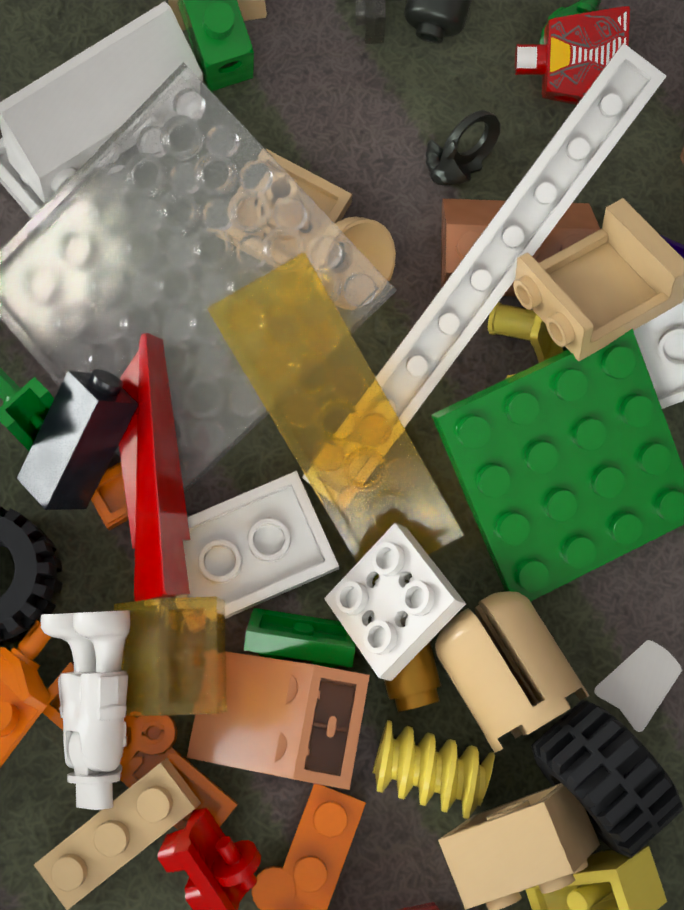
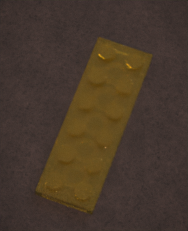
M305 251L207 307L215 324L357 563L394 523L407 527L427 554L464 535L462 528ZM379 574L373 578L372 585L380 578Z

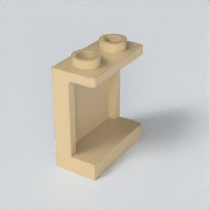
M622 198L606 207L602 229L540 263L528 252L518 257L513 287L516 297L522 306L528 310L533 309L546 324L548 333L553 341L560 347L565 346L574 354L578 361H581L604 348L629 330L637 329L684 301V259Z

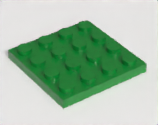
M633 329L581 361H578L573 353L566 350L431 415L505 592H519L531 602L684 525V468Z

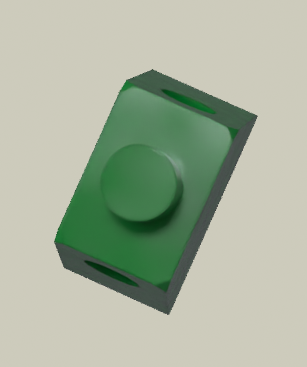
M178 0L177 4L197 63L203 73L207 92L209 93L253 79L254 51L237 0ZM234 61L238 62L230 67L221 68L223 65Z

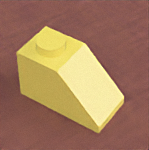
M649 845L644 846L632 858L626 857L614 850L592 854L586 859L589 866L573 874L575 881L554 892L542 894L538 885L526 889L532 910H658L667 902Z

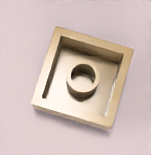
M562 783L473 815L438 840L465 910L486 903L488 910H500L518 902L521 899L519 892L537 885L542 894L562 889L575 881L573 874L589 866L586 859L600 845L586 809Z

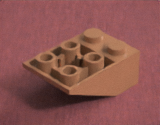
M209 649L186 758L350 790L370 675L313 664Z

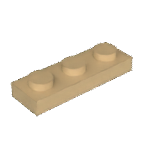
M166 758L113 800L112 808L102 809L37 861L34 866L65 909L68 910L197 808L201 802L169 759Z

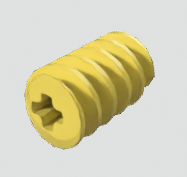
M387 720L372 773L376 777L377 792L383 793L393 779L397 781L399 799L404 800L412 787L415 786L419 789L420 805L426 806L434 793L440 794L442 812L447 813L455 800L458 799L462 801L463 818L469 819L477 806H481L491 778L495 754L490 752L480 765L479 751L477 747L471 745L458 758L457 744L452 739H448L439 752H436L434 734L426 733L419 744L415 745L413 727L406 726L397 739H394L392 721Z

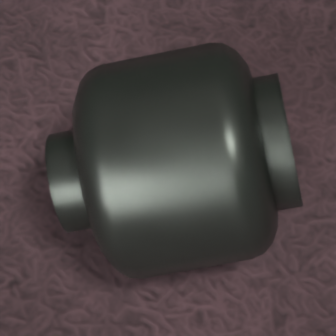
M407 0L404 16L407 22L417 29L415 35L418 38L431 43H442L444 36H455L463 30L471 0Z

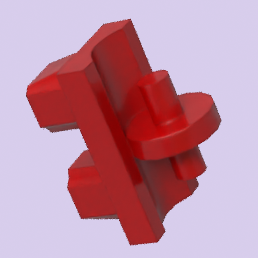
M208 808L193 810L185 828L167 834L158 851V860L167 873L185 870L189 876L184 889L185 900L192 910H238L244 895L257 883L254 873L259 867L262 857L253 842L241 840L234 843L229 836H225Z

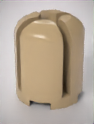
M511 591L493 593L480 600L479 605L475 607L476 615L467 608L454 616L442 628L435 643L437 657L483 731L494 753L503 749L497 738L510 731L515 739L521 735H528L569 710L571 706L565 697L573 692L579 700L589 696L530 600L519 592Z

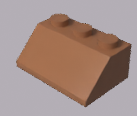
M442 199L441 288L505 201ZM572 203L532 256L538 263L600 230L590 204ZM514 282L503 296H516L513 287Z

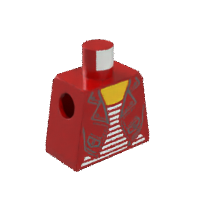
M630 6L609 8L548 20L544 29V44L516 45L515 75H543L542 98L577 105L620 46L624 43L629 47Z

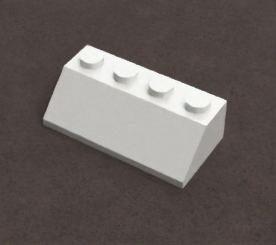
M164 1L0 102V129L9 163L23 176L45 205L58 196H67L79 187L81 181L98 170L111 168L124 153L139 143L147 144L158 136L161 129L176 119H185L192 115L203 101V73L171 7Z

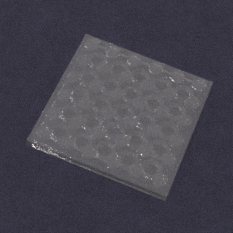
M184 62L0 251V318L59 387L67 371L92 373L93 370L100 369L110 372L120 379L139 350L141 334L150 333L163 339L184 494L397 291ZM118 445V447H117L115 453L120 457V451H119V445Z

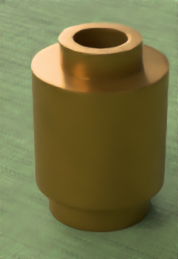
M430 642L392 681L384 679L388 698L395 699L398 712L440 701L437 688L441 686Z

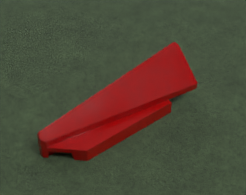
M150 333L141 334L138 352L120 377V380L123 382L122 388L139 403L119 443L132 548L135 549V603L190 594L183 541L191 539L163 339Z

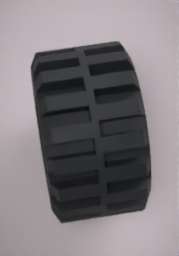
M0 506V547H6L10 550L14 559L15 572L9 589L0 598V646H2V641L15 643L24 638L22 633L30 630L36 619L38 620L44 612L52 614L56 607V604L51 602L53 593L61 594L63 584L57 579V572H62L63 570L61 560L54 555V551L57 549L53 542L43 534L44 532L21 513L11 508L7 511L2 506Z
M581 700L531 745L535 761L551 785L555 786L562 783L586 809L596 835L612 850L626 857L632 858L683 810V805L674 783L647 748L612 714L587 700Z

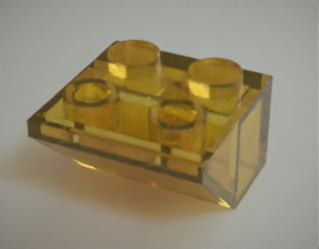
M217 596L159 598L114 604V611L130 610V632L125 640L121 670L127 671L128 675L127 710L125 716L219 714L227 712L225 600Z

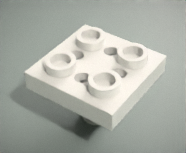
M394 523L324 598L378 678L392 681L466 605L465 601L407 527ZM377 574H379V577H380V578H378V579L375 581V585H374V587H373V585H372L373 578H374ZM371 615V617H372L371 621H372V622H370V623L368 624V619H369V616Z

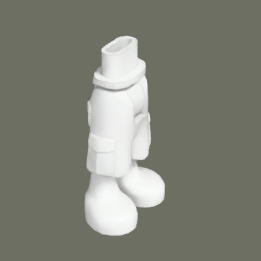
M130 610L43 614L40 621L42 631L50 637L60 638L68 642L73 655L74 672L60 673V677H58L59 710L61 718H63L65 763L69 768L74 769V772L67 774V782L76 784L77 808L92 810L112 808V782L120 781L122 772L120 761L123 749L127 746L126 722L124 718L127 710L128 675L127 671L121 670L125 640L130 632Z

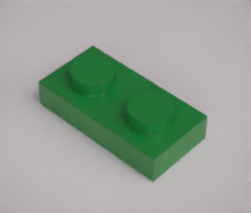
M253 608L246 629L244 643L245 651L257 652L262 657L280 660L286 657L308 660L314 665L337 668L339 666L353 667L356 644L340 621Z

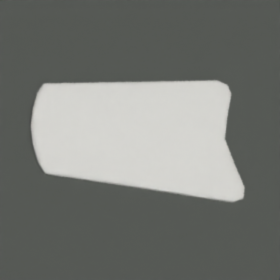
M647 640L595 687L594 693L601 699L619 708L634 730L641 732L651 720L682 672V669L676 659L665 648L653 641Z

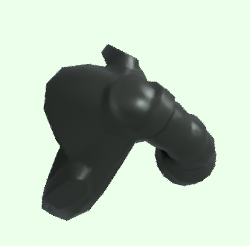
M481 110L465 117L450 133L443 148L432 139L428 142L425 155L426 165L429 168L432 182L443 186L462 184L471 180V173L483 169L482 161L491 152L500 135L501 123L495 114ZM477 122H484V132L478 143L466 152H458V143L463 133L471 125Z

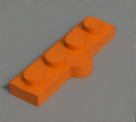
M70 662L61 673L74 672V663ZM57 677L47 689L50 698L42 713L63 730V718H61L59 710L60 699ZM127 709L124 718L126 722L127 746L123 749L120 761L122 765L120 781L130 788L159 763L168 758L201 802L194 810L208 808L219 827H221L239 804L173 748L178 731L175 721L170 715L162 711L150 710L137 717ZM192 812L173 827L177 830L184 829Z
M314 783L283 867H266L256 876L257 883L251 891L256 906L260 910H327L366 802L327 786Z

